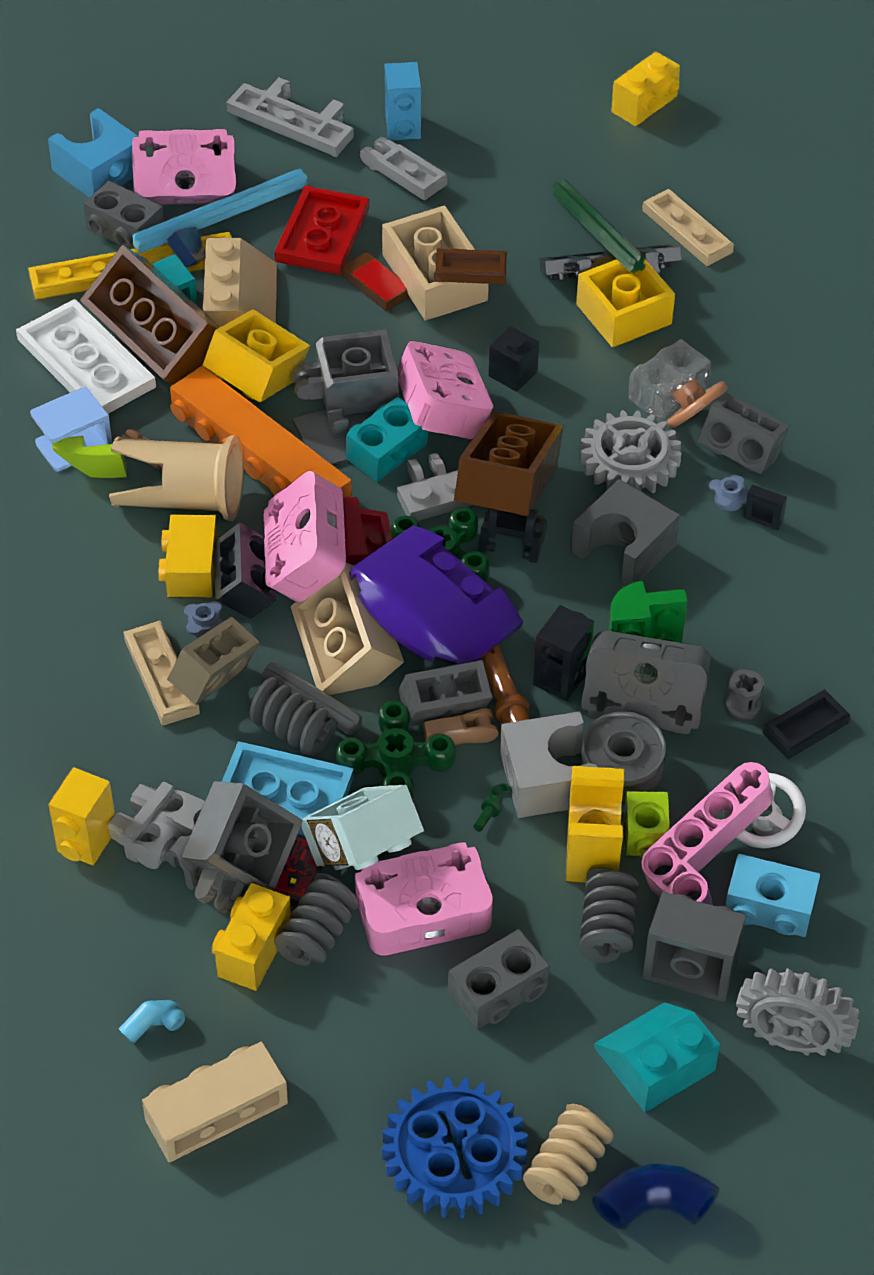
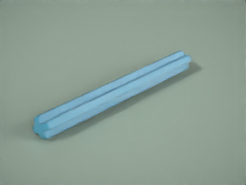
M302 169L293 170L137 232L132 236L133 246L138 252L144 253L166 244V239L177 231L193 227L201 230L303 189L305 185L307 186V175Z

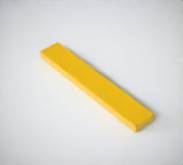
M230 232L202 236L201 240L205 253L206 238H232ZM168 243L144 253L138 252L136 248L131 249L146 258L151 264L175 254ZM117 252L28 268L35 300L88 290ZM205 259L197 265L186 268L189 272L205 269Z

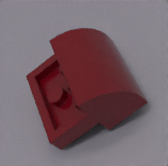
M343 497L346 563L355 566L392 540L387 512L359 508L357 497Z

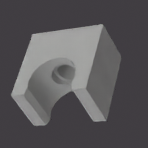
M580 711L501 724L500 755L508 784L512 788L511 795L518 818L569 810L572 766L561 764L555 759L562 756H575L581 752L584 722ZM591 763L581 765L584 767H597L596 764Z

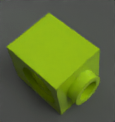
M627 791L624 812L626 855L643 857L645 852L670 830L668 792Z

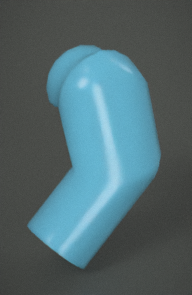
M172 1000L146 1001L120 1026L119 1030L131 1042L135 1043L151 1025H164L170 1031L179 1029L185 1021V1014L179 1009V1004Z

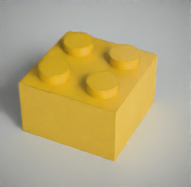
M617 259L578 274L576 305L612 348L672 324L675 293L646 259L643 262L646 265L643 271L638 270L635 274L630 273Z
M252 309L215 330L202 366L212 371L221 380L227 381L243 391L244 395L261 403L294 382L291 373L297 365H303L310 345Z

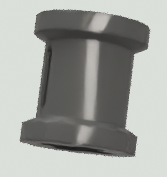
M739 669L732 674L729 680L728 687L731 693L726 698L725 708L727 713L736 720H751L760 712L761 702L759 697L765 683L763 677L758 672L749 669Z

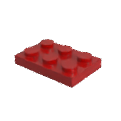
M305 185L274 251L275 262L340 275L342 266L347 261L368 213L369 198Z

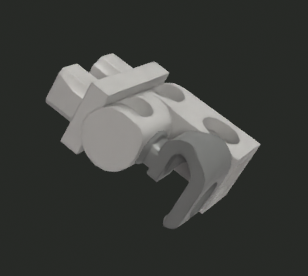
M164 781L157 789L140 784L132 793L130 799L131 809L137 811V815L131 818L121 812L116 813L108 824L110 837L124 846L127 859L136 863L139 861L150 869H157L164 861H168L174 867L180 864L184 871L186 886L189 890H193L198 884L203 870L200 868L197 870V866L181 857L205 801L186 792L174 790L172 785Z

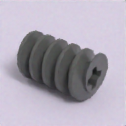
M275 677L268 678L259 687L252 699L249 709L251 721L257 726H263L268 733L275 734L282 742H288L292 748L300 749L306 757L319 755L326 748L337 727L336 719H331L326 723L329 713L326 708H319L315 712L316 703L313 700H307L303 703L304 696L300 692H295L291 695V688L287 684L281 685L278 688V679Z
M599 868L587 873L579 951L590 961L610 963L616 961L620 954L627 953L633 948L631 936L634 934L635 925L632 922L636 916L634 907L637 905V896L635 893L638 892L639 883L629 874L612 869Z
M316 873L314 881L307 888L306 894L300 898L298 907L293 909L290 920L285 922L282 933L278 934L275 938L274 944L278 952L289 962L298 966H308L310 961L316 963L325 962L327 958L325 950L333 949L335 945L333 937L341 936L343 932L341 924L348 923L351 919L349 911H354L359 906L357 897L339 879L329 874Z

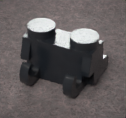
M489 508L485 512L484 522L481 526L478 551L494 552L496 543L490 542L489 538H495L497 533L524 539L523 544L531 546V550L524 549L523 558L529 559V562L537 563L540 548L545 538L547 520L538 515L539 510L532 509L528 516Z

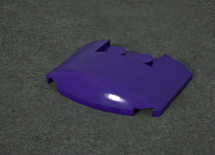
M411 526L350 569L349 575L351 580L357 577L361 589L358 597L370 615L399 643L433 662L435 656L456 662L455 665L476 662L523 625V620L501 587L494 591L442 545L443 537L420 527Z

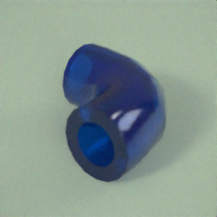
M649 1163L622 1171L598 1190L592 1198V1203L603 1219L621 1230L626 1229L642 1213L655 1209L670 1210L682 1216L692 1225H695L711 1208L720 1188L709 1179L683 1166Z

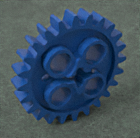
M445 1077L443 1088L437 1089L435 1084L429 1080L427 1081L426 1094L423 1095L417 1089L412 1088V1103L402 1099L397 1101V1112L399 1114H388L389 1128L383 1129L382 1132L383 1143L386 1144L382 1146V1160L388 1161L385 1163L386 1176H396L394 1178V1190L397 1192L408 1188L407 1203L411 1204L417 1199L422 1198L424 1213H427L436 1204L440 1205L442 1218L446 1217L450 1207H456L459 1217L464 1218L466 1206L472 1205L480 1215L483 1214L484 1200L487 1199L497 1207L500 1203L499 1191L509 1195L513 1193L512 1180L522 1179L523 1167L521 1165L527 1162V1150L523 1148L527 1147L528 1136L527 1133L521 1132L523 1130V1118L513 1117L514 1104L511 1102L500 1106L501 1091L498 1090L488 1097L485 1095L486 1083L481 1082L475 1090L469 1089V1081L466 1077L463 1078L459 1087H453L450 1078ZM440 1114L445 1115L447 1118V1121L449 1123L450 1134L453 1139L452 1141L454 1145L452 1143H447L448 1132L446 1126L444 1125L442 1119L439 1116ZM463 1117H471L477 1121L473 1124H464L458 1120ZM422 1131H429L435 1134V1136L425 1139L418 1137L416 1134ZM456 1149L462 1150V1165L471 1178L469 1180L465 1179L462 1175ZM484 1154L489 1155L493 1160L483 1163L474 1158ZM437 1169H445L452 1174L447 1177H438L432 1174V1172Z

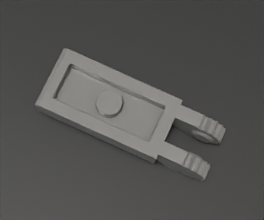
M384 137L374 141L375 149L366 146L360 151L361 161L366 166H369L373 171L377 170L424 201L447 185L446 173L402 145H397Z

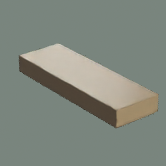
M670 189L643 202L642 211L706 266L733 253L734 244Z
M161 621L124 631V640L162 726L200 714L199 705L192 703L167 680L177 660V656Z

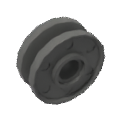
M621 711L602 715L589 724L582 737L581 765L591 763L602 768L624 769L622 801H626L627 791L652 792L657 788L664 774L666 740L656 724L649 718L637 713Z

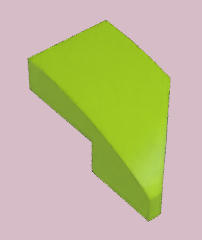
M84 436L67 437L52 443L55 453L89 477H127V465L124 455L112 452V444L86 446Z

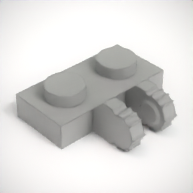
M438 453L430 454L428 457L429 468L434 476L428 479L424 478L423 470L416 458L408 460L407 468L413 483L397 487V498L406 516L414 517L419 521L459 508L472 506V504L454 501L458 470L446 473L444 463Z

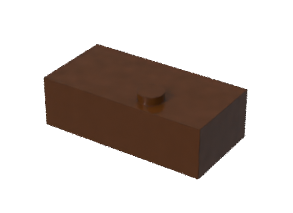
M124 245L120 247L80 299L86 307L163 380L172 385L203 365L213 334L216 329L220 328L218 324L146 258Z
M493 411L460 457L454 501L528 516L558 466L564 425Z

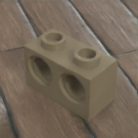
M231 616L184 647L167 680L196 705L243 673L260 642Z

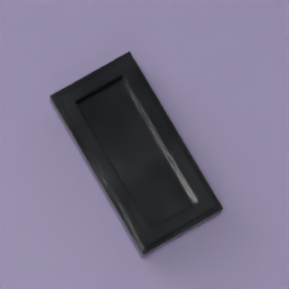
M824 689L765 724L763 734L787 759H790L847 725L850 720V714Z

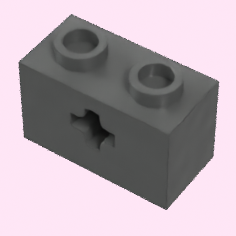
M482 660L406 674L398 689L401 703L409 711V727L423 724L425 721L459 716L486 708L492 699Z

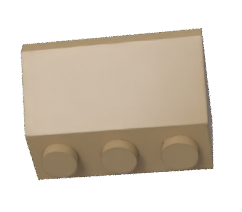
M206 238L203 312L220 327L252 309L276 323L277 263L242 238Z
M348 563L345 564L343 571L338 577L300 603L295 602L290 606L316 688L328 695L378 685L404 663L397 640L377 623L358 597L361 589L357 577L351 580L349 572L353 565Z

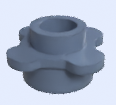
M732 475L723 480L714 479L710 482L709 490L715 493L714 501L720 509L735 511L740 509L743 504H746L748 491L744 487V479L741 476Z
M211 601L208 604L187 605L184 608V615L188 617L189 621L186 625V631L199 638L224 622L220 619L221 604Z

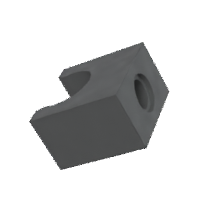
M618 479L574 521L571 553L580 559H584L598 546L606 544L618 545L625 548L621 584L627 586L641 581L676 546L680 514Z

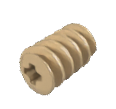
M567 1104L566 1111L559 1116L557 1125L551 1129L549 1139L542 1144L540 1153L532 1160V1168H529L523 1175L526 1187L540 1200L549 1204L559 1205L562 1203V1198L570 1201L577 1200L580 1191L576 1186L582 1187L587 1184L588 1176L585 1172H592L596 1169L597 1162L594 1158H600L605 1154L603 1144H609L613 1140L614 1134L611 1129L589 1109L577 1104Z

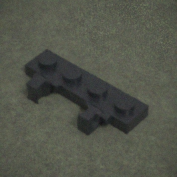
M675 244L636 248L657 273H660L662 268L672 267L671 261L681 260V247ZM609 251L539 258L540 272L550 275L551 280L571 278V274H574L575 280L578 282V274L614 261L616 258Z

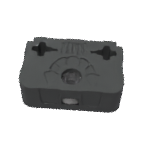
M601 631L594 636L587 657L586 679L581 702L582 709L588 710V717L594 719L616 711L634 712L649 718L660 729L690 734L691 728L698 729L700 725L711 656L705 648L696 645L613 631Z

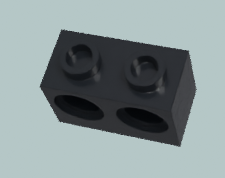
M238 523L214 541L216 601L251 619L276 601V590L265 583V537Z
M562 605L558 606L536 635L534 686L568 701L586 676L587 657L593 642V620L578 611H572Z

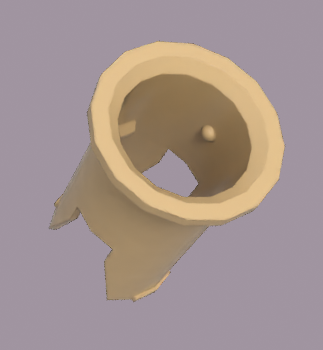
M230 435L223 444L123 439L122 437L114 439L111 447L112 452L147 463L163 464L162 485L109 494L113 507L133 506L219 511L226 521H233L237 517L243 491L244 460L240 438L236 435Z

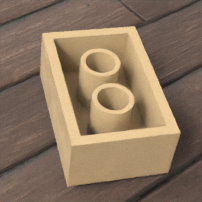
M445 205L382 224L383 256L393 272L402 280L407 288V294L425 321L488 301V284L435 282L437 248L475 250Z

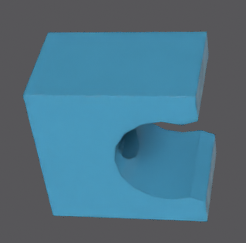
M99 108L90 113L93 141L74 143L58 133L48 138L52 171L89 198L108 181L122 186L133 179L132 141L133 137H138V135Z

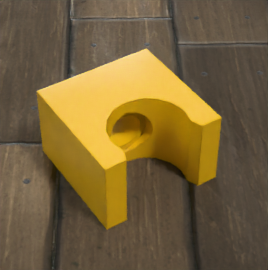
M572 766L567 832V882L587 883V873L599 868H607L619 872L623 838L621 808L624 769Z

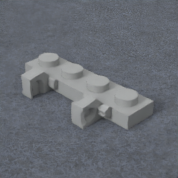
M280 77L267 91L243 83L226 102L228 113L334 157H337L354 138L353 127L343 124L345 119L344 103L333 99L321 114L288 101L291 97L290 82Z

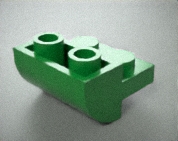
M643 581L634 582L623 587L617 592L611 602L608 631L682 643L688 602L685 589L646 593Z

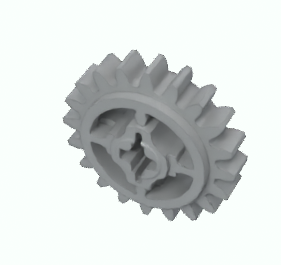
M621 410L620 417L618 418L607 413L606 423L595 419L593 429H585V438L581 439L580 464L585 465V475H594L595 485L601 484L604 481L607 483L606 491L620 479L639 491L647 488L650 492L655 493L656 483L666 487L668 485V478L676 477L677 467H680L681 441L676 440L675 430L666 431V421L658 424L654 423L653 414L645 419L641 417L640 411H636L633 416H627V413ZM605 448L611 451L610 457L603 451ZM652 449L658 455L656 458L650 455Z
M769 969L767 977L759 972H755L753 979H745L736 1002L738 1007L737 1016L745 1018L743 1022L744 1027L755 1029V1037L765 1038L771 1046L778 1045L788 1051L802 1052L807 1056L812 1052L826 1056L827 1049L840 1053L842 1046L850 1047L852 1039H855L859 1024V1009L852 1007L854 1000L849 997H841L842 989L840 987L832 988L827 984L826 979L818 980L811 977L808 972L799 974L786 969L785 972L778 973L773 969Z

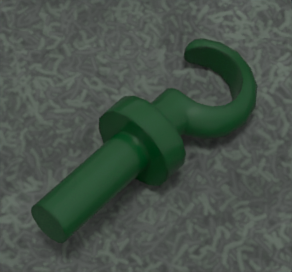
M505 783L498 784L489 791V798H486L481 804L483 812L473 825L476 831L481 832L491 817H497L502 810L500 803L502 800L497 794L502 791L511 793L512 788L510 785Z

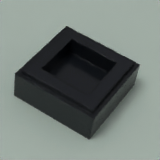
M752 484L747 494L744 518L779 530L784 520L787 497Z

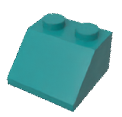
M664 1002L595 1042L594 1049L645 1113L716 1070L720 1043L693 1011Z

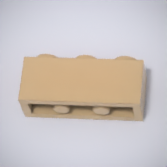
M261 1041L251 1047L243 1046L236 1049L228 1058L214 1065L201 1066L195 1069L189 1077L175 1084L163 1085L153 1090L148 1097L142 1099L145 1121L167 1161L170 1163L288 1104L287 1084Z

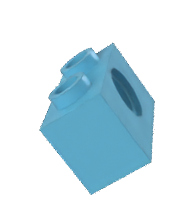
M738 854L725 907L746 915L744 925L754 924L774 929L783 935L806 937L820 874ZM766 897L774 898L776 900H769Z

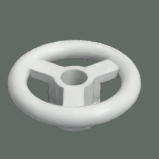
M768 773L773 800L765 811L772 813L768 816H759L751 823L753 830L761 836L743 830L736 837L737 840L755 848H773L788 842L798 833L805 819L806 804L800 789L784 776ZM776 787L784 790L792 800L794 811L791 821L783 816L781 809L774 802ZM724 811V819L728 818L732 813Z

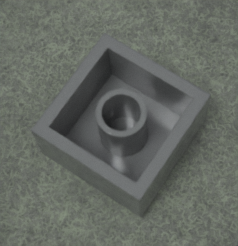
M662 891L648 933L642 979L725 1002L738 961L746 915L737 913L729 907H716L695 901L686 895H674Z

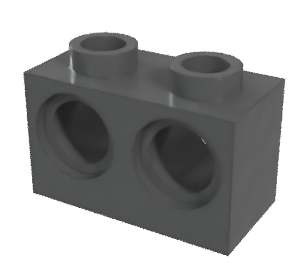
M111 181L104 184L84 202L87 229L129 249H135L132 237L135 233L164 222L163 207Z
M725 393L711 405L698 442L708 446L713 453L725 455L740 463L748 471L763 474L776 461L790 425ZM723 424L728 426L731 433L724 428ZM755 441L759 442L763 449H760L755 444Z
M518 929L448 970V993L478 1030L488 1023L495 1024L500 1022L510 1013L511 1009L525 1001L532 1002L538 999L548 986L549 965ZM513 970H522V971H525V973H523V974H516V973H513V972H511V971H513ZM484 990L490 992V994L480 995L475 992Z

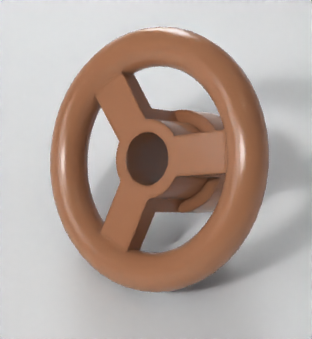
M694 377L672 393V396L677 403H680L682 408L668 418L667 426L675 428L700 412L727 390V383L723 381L718 382L705 391Z

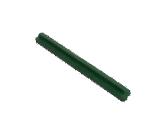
M563 179L560 183L555 182L552 188L555 190L553 195L630 273L635 274L638 270L643 271L646 265L643 263L645 257L567 180Z

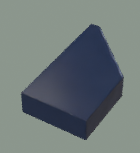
M196 227L177 231L166 239L185 267L197 265L205 259V250Z

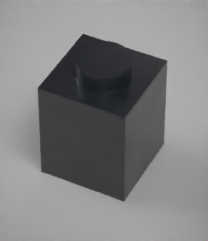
M510 326L489 346L488 376L517 392L538 372L539 341Z

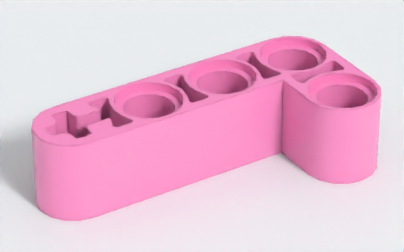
M749 762L737 767L645 852L641 862L648 886L659 898L662 891L674 895H687L688 893L696 892L701 894L696 901L713 905L708 884L699 871L772 803L773 792L768 771L764 766L759 763ZM721 811H730L732 813L726 819L719 820L714 818ZM699 838L702 840L696 847L684 846L686 841ZM660 866L672 867L670 872L665 875L654 874L655 870Z

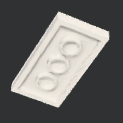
M75 299L16 329L17 339L70 393L87 386L107 414L156 388L155 377Z

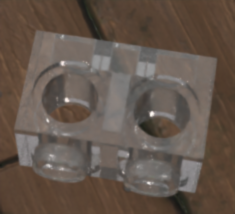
M680 339L670 347L660 350L655 357L645 364H640L634 368L629 377L628 398L648 414H653L654 418L660 421L681 406L672 396V393L694 377L703 389L709 386L712 361Z

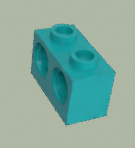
M397 396L387 405L378 407L374 414L363 423L356 424L349 430L346 435V458L377 483L427 445L428 431L423 430L421 426L415 425L408 405Z

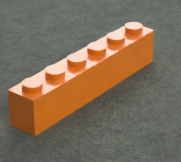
M204 366L199 367L170 387L172 403L170 407L173 415L180 422H186L196 430L203 440L210 441L213 444H223L230 435L239 437L243 450L245 471L251 478L258 479L270 488L274 496L295 482L304 473L312 471L341 488L343 497H352V480Z

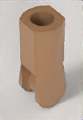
M487 708L478 709L459 716L423 722L425 741L433 735L444 734L449 736L455 745L487 743L496 739L499 733L497 727L491 723L494 719L493 712Z

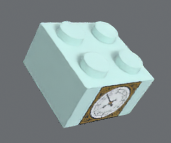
M407 785L365 787L302 818L303 822L301 825L316 865L334 866L335 870L353 865L355 870L369 867L379 861L377 855L386 850L389 853L402 850L412 844L411 837L424 831Z

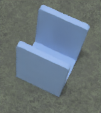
M87 386L30 411L31 417L45 434L35 439L36 446L56 472L72 465L53 451L52 443L67 437L84 436L86 446L112 444L109 415Z

